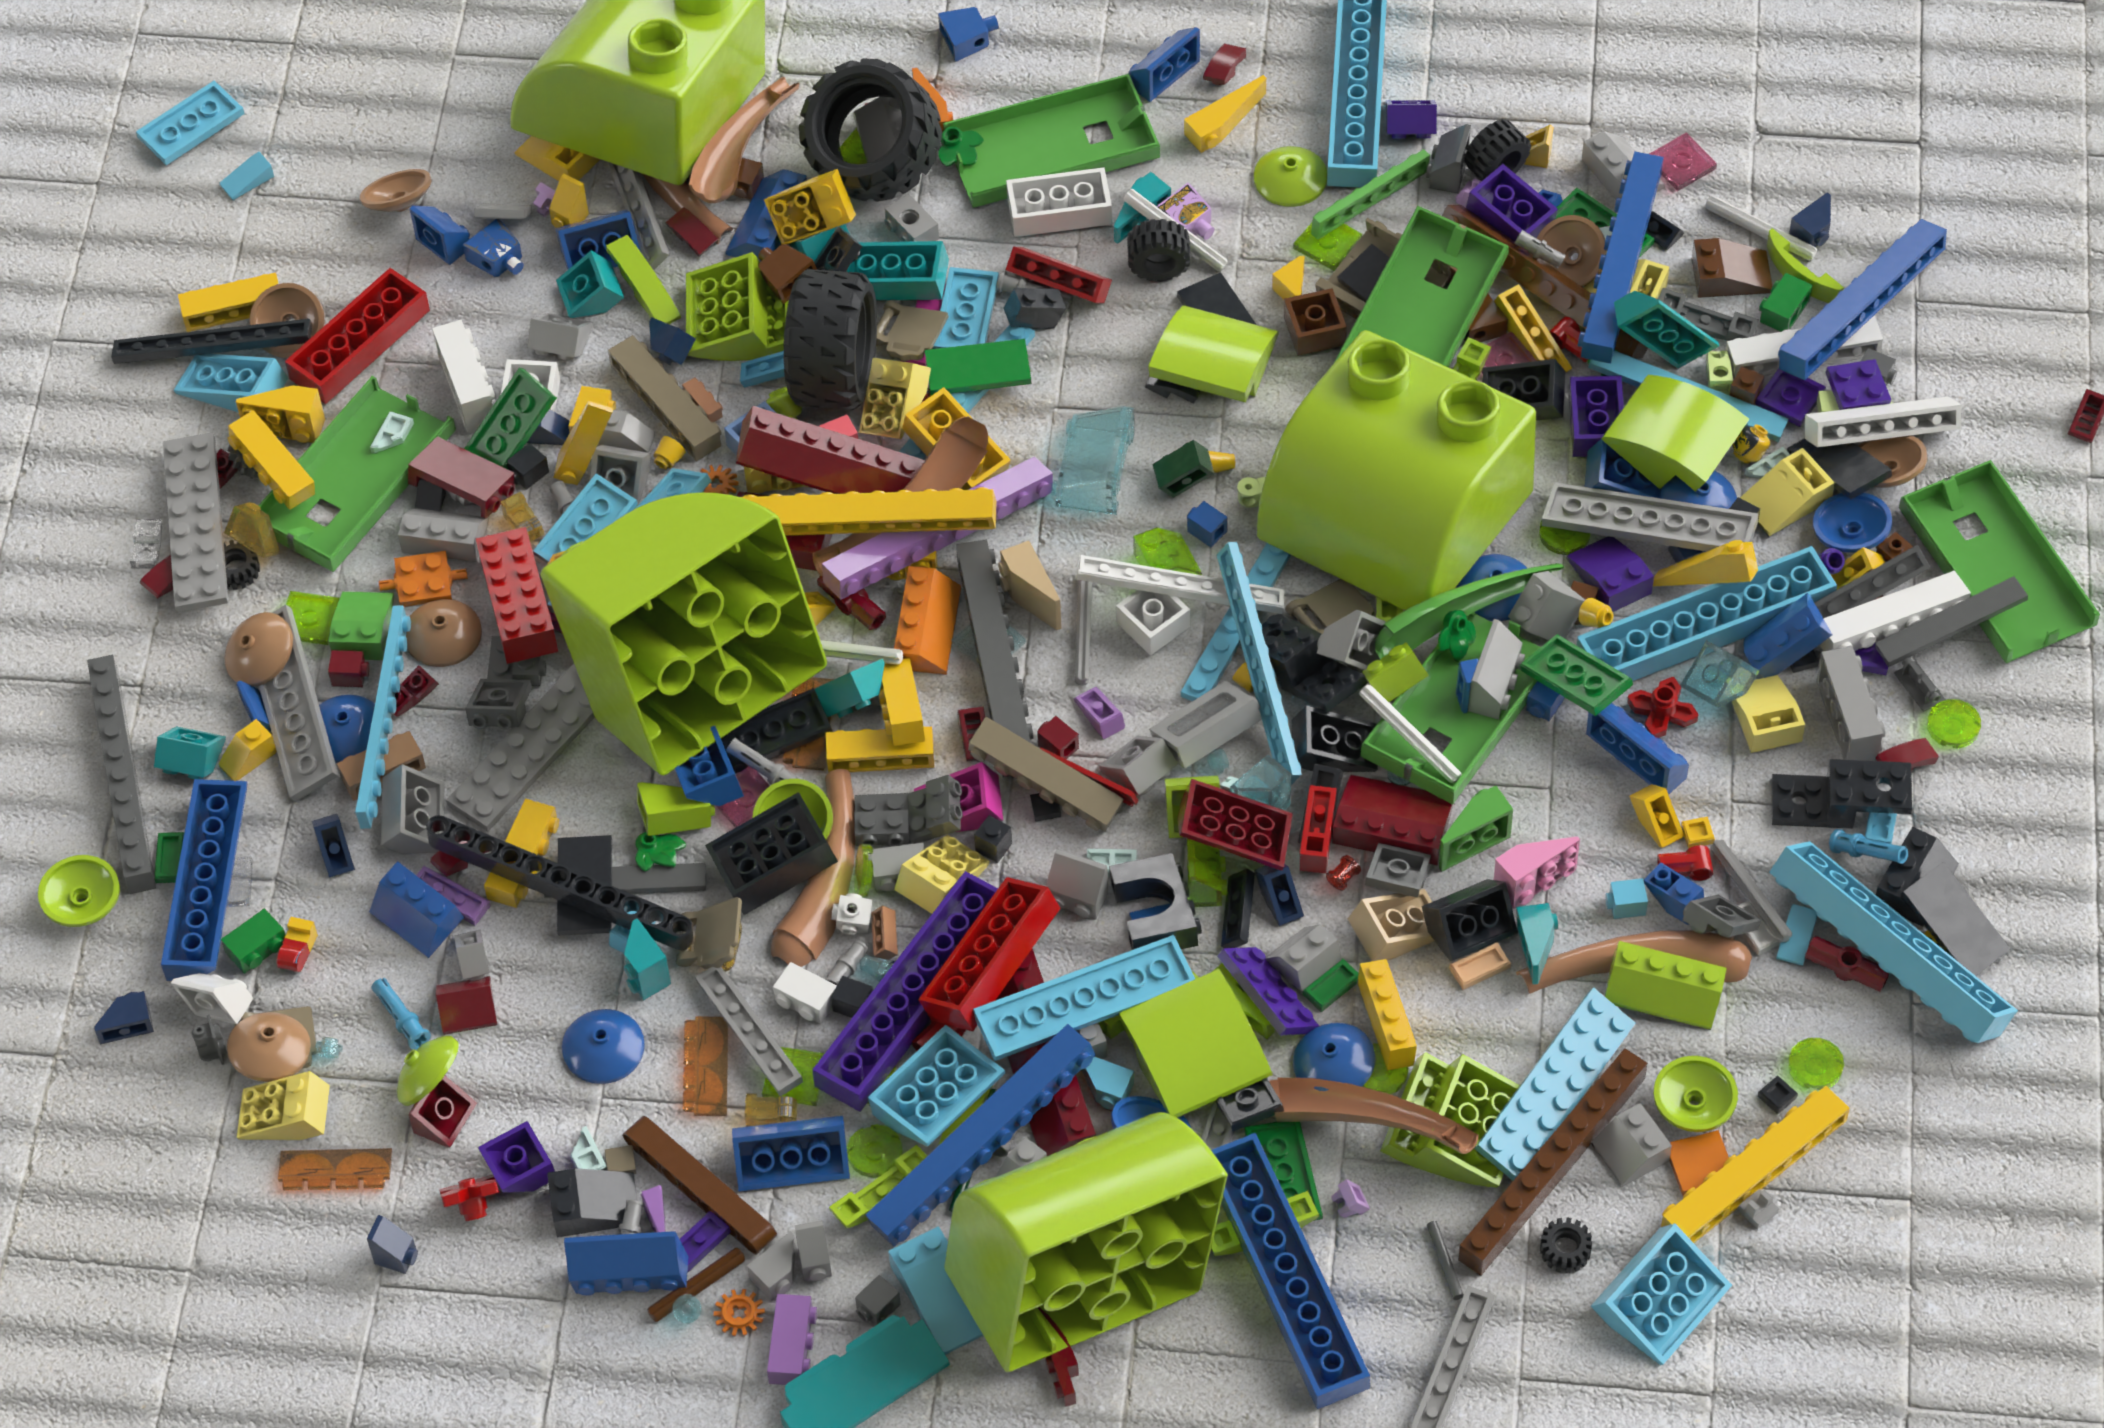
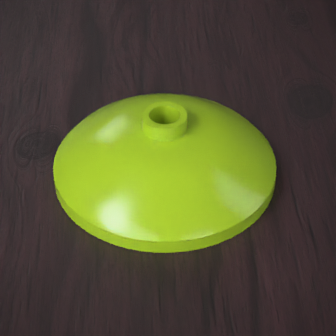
M1297 146L1279 147L1267 152L1259 159L1254 169V184L1259 194L1273 204L1285 207L1302 206L1317 199L1325 190L1327 185V168L1323 160L1308 149Z
M785 779L769 786L758 798L754 807L753 817L799 792L825 839L828 838L833 825V810L826 794L815 784L803 779Z
M91 855L71 856L60 860L44 874L38 888L39 904L44 914L59 925L67 927L87 926L101 920L113 909L120 893L119 879L113 867L101 858Z
M452 1036L438 1037L422 1044L416 1050H411L404 1059L405 1064L400 1071L397 1085V1099L404 1106L413 1105L423 1099L437 1086L448 1072L457 1055L459 1044Z
M1684 1056L1671 1061L1662 1068L1655 1080L1653 1095L1659 1113L1670 1124L1685 1131L1706 1132L1722 1126L1733 1115L1738 1101V1088L1732 1074L1719 1062L1703 1056ZM1691 1101H1696V1102H1698L1699 1104H1698V1105H1692V1104H1690V1102H1691Z

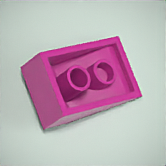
M980 762L950 774L952 778L960 783L962 794L960 795V808L962 810L961 830L956 832L978 830L988 815L1003 821L1000 783L997 773L985 763ZM926 784L914 788V792L926 788Z

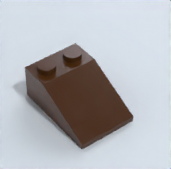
M1720 238L1694 240L1691 259L1698 298L1771 293L1773 285L1766 250Z

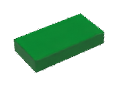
M185 832L158 833L154 875L156 884L176 883Z
M1342 958L1341 961L1303 990V996L1320 1012H1323L1357 984L1359 973Z

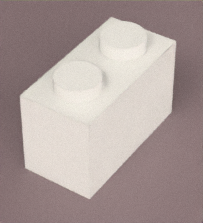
M790 962L773 986L774 998L781 1007L785 1009L791 1008L799 1012L804 1019L814 1020L822 1024L832 1009L831 997L837 985Z

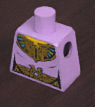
M1186 183L1156 206L1195 236L1198 234L1204 240H1207L1214 233L1215 229L1210 225L1211 208L1189 183Z

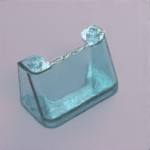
M1122 406L1074 414L1072 419L1067 420V443L1058 481H1053L1051 495L1056 496L1057 507L1117 515L1119 506L1117 495L1121 489V476L1128 445L1130 446L1133 443L1135 435L1134 408Z

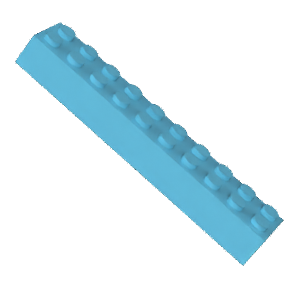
M1338 0L1327 186L1363 187L1374 177H1377L1387 0Z
M1810 546L1758 566V571L1751 582L1709 585L1610 625L1577 636L1576 645L1632 678V681H1635L1745 638L1806 593L1810 594L1813 601L1816 602L1835 591L1837 584L1814 548Z
M1810 841L1786 846L1769 871L1776 878L1775 881L1780 886L1794 892L1798 901L1811 906L1817 911V916L1823 921L1833 924L1842 937L1851 939L1858 945L1860 952L1867 956H1872L1879 962L1878 965L1882 970L1892 973L1900 979L1899 983L1904 988L1917 993L1925 1005L1939 1011L1942 1014L1943 1020L1951 1025H1956L1963 1031V1036L1969 1041L1981 1043L2001 1036L2017 1013V1009Z

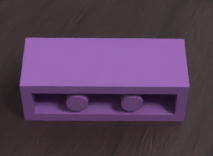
M777 1294L767 1367L769 1384L786 1385L811 1368V1359H807L808 1350H813L814 1333H810L811 1324H816L817 1307H813L811 1296Z

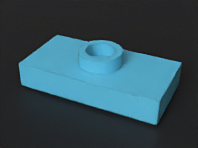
M1869 812L1865 838L1892 844L1897 814Z

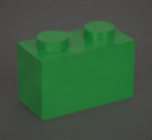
M1785 273L1780 281L1776 280L1773 284L1771 295L1768 298L1764 297L1759 306V311L1761 312L1760 323L1779 332L1791 329L1809 303L1813 285Z
M264 908L223 937L221 942L226 955L245 974L249 970L257 968L271 954L279 952L286 934L284 928Z

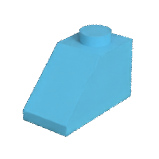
M1097 1057L1093 1058L1087 1068L1081 1069L1095 1101L1106 1109H1113L1117 1102L1129 1097L1134 1086V1070Z

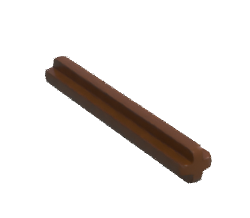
M739 1248L732 1249L687 1281L686 1288H677L648 1307L649 1316L653 1321L658 1322L745 1261L744 1254Z

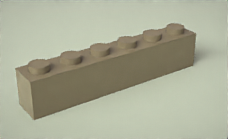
M632 335L608 349L610 365L696 462L721 447L720 435H722V432L717 423H711L704 409L700 405L696 406L689 392L686 389L682 390L678 386L676 378L664 370L661 361L657 357L653 358L650 355L649 349L644 342H639Z
M985 717L969 742L968 750L971 751L970 754L975 759L981 762L988 761L994 765L993 768L1004 776L1011 775L1017 779L1016 782L1020 786L1028 790L1030 788L1040 793L1039 796L1049 803L1056 802L1063 807L1062 810L1072 817H1081L1086 820L1085 824L1095 831L1100 829L1106 832L1122 807L1123 798L988 717Z

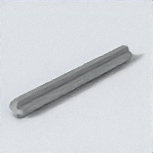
M1078 580L1075 683L1078 685L1089 683L1092 582Z
M1715 840L1710 846L1713 854L1778 942L1789 941V938L1792 937V932L1724 840Z

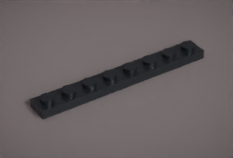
M310 319L119 339L114 340L111 358L114 364L303 344L311 338L312 323Z

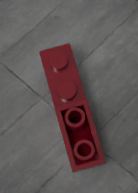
M1037 1307L1068 1346L1057 1353L1045 1357L1048 1373H1054L1057 1380L1053 1382L1057 1399L1063 1398L1065 1407L1076 1404V1393L1071 1378L1079 1376V1368L1074 1352L1057 1324L1040 1307Z

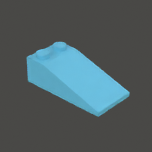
M222 354L195 355L176 385L174 392L178 395L238 412L236 399L283 388L289 378L275 358Z
M938 1226L888 1252L891 1269L919 1317L923 1319L946 1355L982 1337L983 1334L945 1271L944 1264L948 1241Z

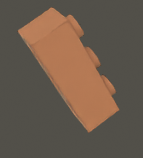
M694 377L682 384L683 390L686 389L689 392L696 406L700 405L704 409L711 423L723 417L722 405L714 400L712 393L705 389L701 381L699 382Z
M882 905L871 912L874 957L888 961L898 955L895 910Z

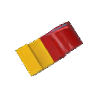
M291 916L287 924L288 931L277 956V967L301 972L318 934L314 921Z

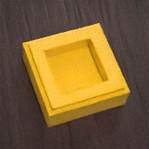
M1708 816L1681 821V828L1688 849L1697 845L1705 846L1714 843L1715 837Z

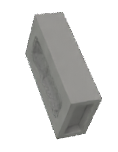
M1224 681L1149 730L1152 737L1163 738L1176 762L1185 769L1261 721L1258 711L1260 705L1254 696H1249L1240 687H1235L1229 682Z

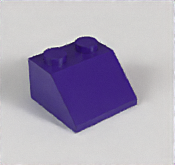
M1386 100L1387 134H1392L1394 139H1404L1407 137V134H1416V138L1427 139L1431 138V134H1437V104L1435 100Z
M528 1121L478 1147L503 1193L533 1192L548 1184V1172H555L551 1160Z

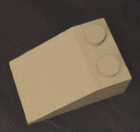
M1028 540L1001 550V562L998 563V567L1002 575L1000 577L1002 590L1004 592L1008 591L1014 602L1055 630L1062 629L1060 598L1030 541Z
M1425 889L1420 890L1418 898L1397 893L1362 899L1347 918L1371 961L1394 959L1434 942L1427 931L1421 907L1432 902Z

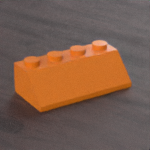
M908 567L894 649L903 651V659L910 658L913 672L947 675L962 588L960 584L935 568Z

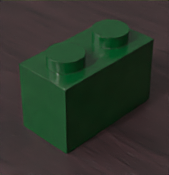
M1194 439L1152 464L1158 488L1172 498L1214 475L1208 449Z

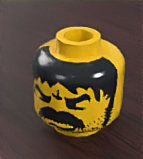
M1757 424L1754 427L1745 425L1732 444L1733 454L1740 461L1747 464L1758 462L1770 447L1767 430Z

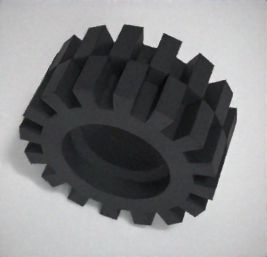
M230 540V545L228 546L224 542L225 566L234 560L245 561V564L238 569L226 568L227 589H229L230 585H232L233 590H238L237 585H241L242 589L246 588V582L251 585L254 583L253 578L257 579L259 576L260 563L257 553L248 542L243 545L242 540H238L237 544H234V540Z
M1567 1217L1566 1222H1563L1562 1218H1557L1556 1224L1551 1221L1548 1224V1228L1545 1227L1543 1235H1541L1540 1254H1542V1260L1544 1262L1548 1260L1547 1266L1551 1269L1555 1265L1556 1272L1560 1273L1561 1268H1565V1273H1571V1268H1574L1575 1272L1579 1271L1580 1265L1584 1267L1587 1264V1259H1590L1592 1235L1591 1232L1587 1233L1588 1228L1586 1225L1582 1228L1580 1227L1581 1221L1577 1219L1575 1224L1571 1223L1572 1218ZM1560 1238H1570L1576 1242L1577 1248L1574 1252L1564 1253L1556 1248L1555 1243Z

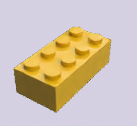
M943 387L905 414L902 429L923 453L928 456L944 428H948L951 423L961 417H972ZM988 437L986 447L988 452L970 479L960 489L969 490L1008 470L1010 458L990 437Z

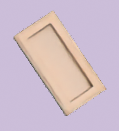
M1498 942L1450 964L1449 969L1464 990L1511 968V962Z

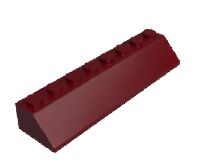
M752 406L742 421L735 464L824 492L846 494L850 491L858 493L884 491L887 493L903 490L925 460Z
M1031 949L996 1000L1044 983L1033 949ZM1049 1041L1007 1056L1013 1075ZM1076 1075L1067 1087L1061 1088L1053 1096L1051 1102L1047 1106L1041 1107L1029 1122L1036 1145L1045 1151L1047 1156L1096 1136Z

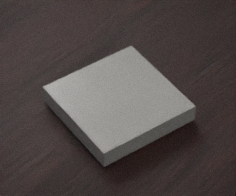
M483 203L474 208V217L523 220L532 214V205Z

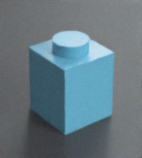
M1643 878L1611 882L1610 891L1605 894L1607 909H1612L1614 919L1646 915L1648 899Z

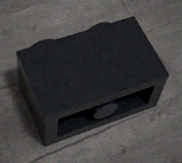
M1014 288L1003 309L1010 327L1055 328L1066 306L1059 289Z

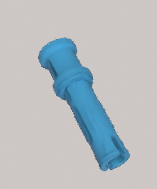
M1836 829L1832 832L1829 839V848L1831 852L1836 854L1845 852L1849 853L1852 857L1866 855L1901 864L1908 857V849L1905 846L1869 840L1860 833L1851 835L1846 834L1843 830Z
M386 978L376 980L372 984L371 989L394 1018L397 1031L403 1033L407 1038L408 1046L412 1050H416L422 1044L428 1042L431 1034L420 1025L417 1014L410 1012Z

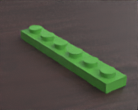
M1423 149L1416 154L1410 155L1399 165L1392 166L1379 177H1374L1368 184L1355 189L1345 198L1337 200L1324 211L1317 212L1312 220L1311 234L1317 240L1424 175L1427 172L1430 154Z

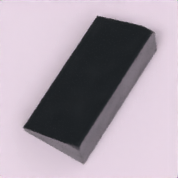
M1651 211L1646 233L1654 238L1656 244L1668 250L1683 236L1684 232L1654 211Z

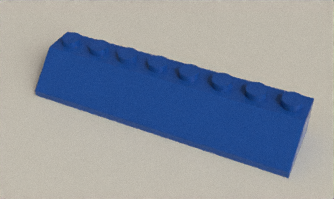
M194 779L161 960V967L166 981L198 973L207 975L216 970L248 787L247 781Z

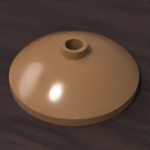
M408 169L386 175L369 184L361 192L360 201L364 207L371 210L383 212L405 211L416 203L429 189L432 182L430 173L422 169Z
M1576 215L1563 216L1547 224L1539 233L1538 240L1546 241L1547 245L1566 255L1559 268L1555 269L1581 287L1589 284L1595 279L1596 274L1601 272L1599 269L1600 258L1602 254H1607V251L1604 250L1605 237L1599 227L1591 220ZM1574 253H1578V258L1571 260V256Z
M280 283L269 287L256 299L250 314V325L289 321L290 319H310L312 323V337L324 327L325 316L319 299L309 289L295 283ZM303 344L266 347L262 349L276 357L289 358Z
M1912 435L1864 441L1858 445L1892 470V477L1874 486L1876 488H1890L1905 484L1915 478L1927 463L1925 445L1921 440Z
M451 599L431 601L420 606L410 615L411 629L410 632H406L407 650L414 659L425 665L446 667L458 664L471 656L481 641L482 626L478 615L470 606L460 601Z
M270 612L258 613L244 620L233 631L225 649L224 661L229 676L236 682L242 681L252 687L263 685L275 678L285 667L291 655L293 634L289 624L279 615Z
M275 1012L258 1013L243 1019L232 1029L227 1041V1054L233 1067L242 1075L263 1082H271L293 1076L304 1067L311 1050L310 1037L304 1026L290 1016Z

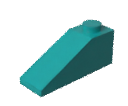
M1151 171L1144 177L1138 178L1131 187V189H1134L1155 206H1158L1171 196V187ZM1124 202L1114 224V242L1120 243L1128 237V233L1133 230L1134 226L1140 225L1144 221L1147 222L1149 219Z
M1549 903L1516 907V926L1533 985L1539 983L1554 943V930L1558 929L1557 914L1551 912Z

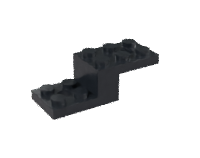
M1278 613L1270 616L1266 622L1261 624L1265 644L1269 650L1270 662L1282 690L1328 712L1368 683L1364 674L1317 653L1318 639L1322 633Z
M1830 759L1826 776L1772 774V825L1853 829L1856 812L1911 814V763ZM1880 783H1885L1889 785L1891 789L1888 791H1882L1877 787V785ZM1794 797H1802L1806 800V803L1799 805L1794 803L1792 799Z

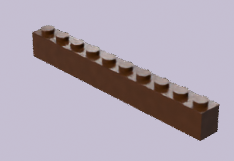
M1447 205L1442 214L1443 217L1460 224V227L1463 229L1468 227L1509 246V253L1500 271L1583 327L1586 312L1591 313L1592 309L1588 308L1591 295L1589 291L1542 259L1534 258L1533 254L1515 245L1514 240L1464 206ZM1620 328L1615 349L1635 359L1643 358L1648 347Z
M1626 1048L1623 1049L1463 1240L1459 1247L1458 1261L1480 1276L1483 1275L1587 1150L1592 1141L1646 1078L1648 1064L1646 1061Z

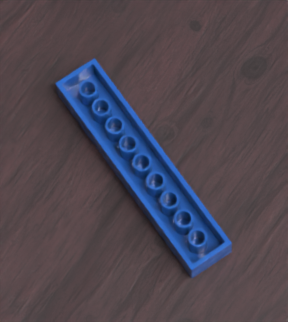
M1256 1133L1212 1149L1211 1151L1228 1175L1221 1205L1234 1228L1241 1248L1316 1409L1318 1410L1370 1389L1368 1369Z

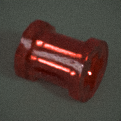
M1342 856L1338 866L1326 873V879L1334 888L1343 891L1347 888V882L1354 875H1358L1361 872V867L1351 856Z

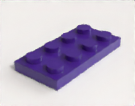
M1257 947L1223 948L1217 957L1280 1036L1307 1034L1316 1027H1319L1311 1011L1302 1005L1295 991L1286 985L1281 978V974L1265 959V954Z

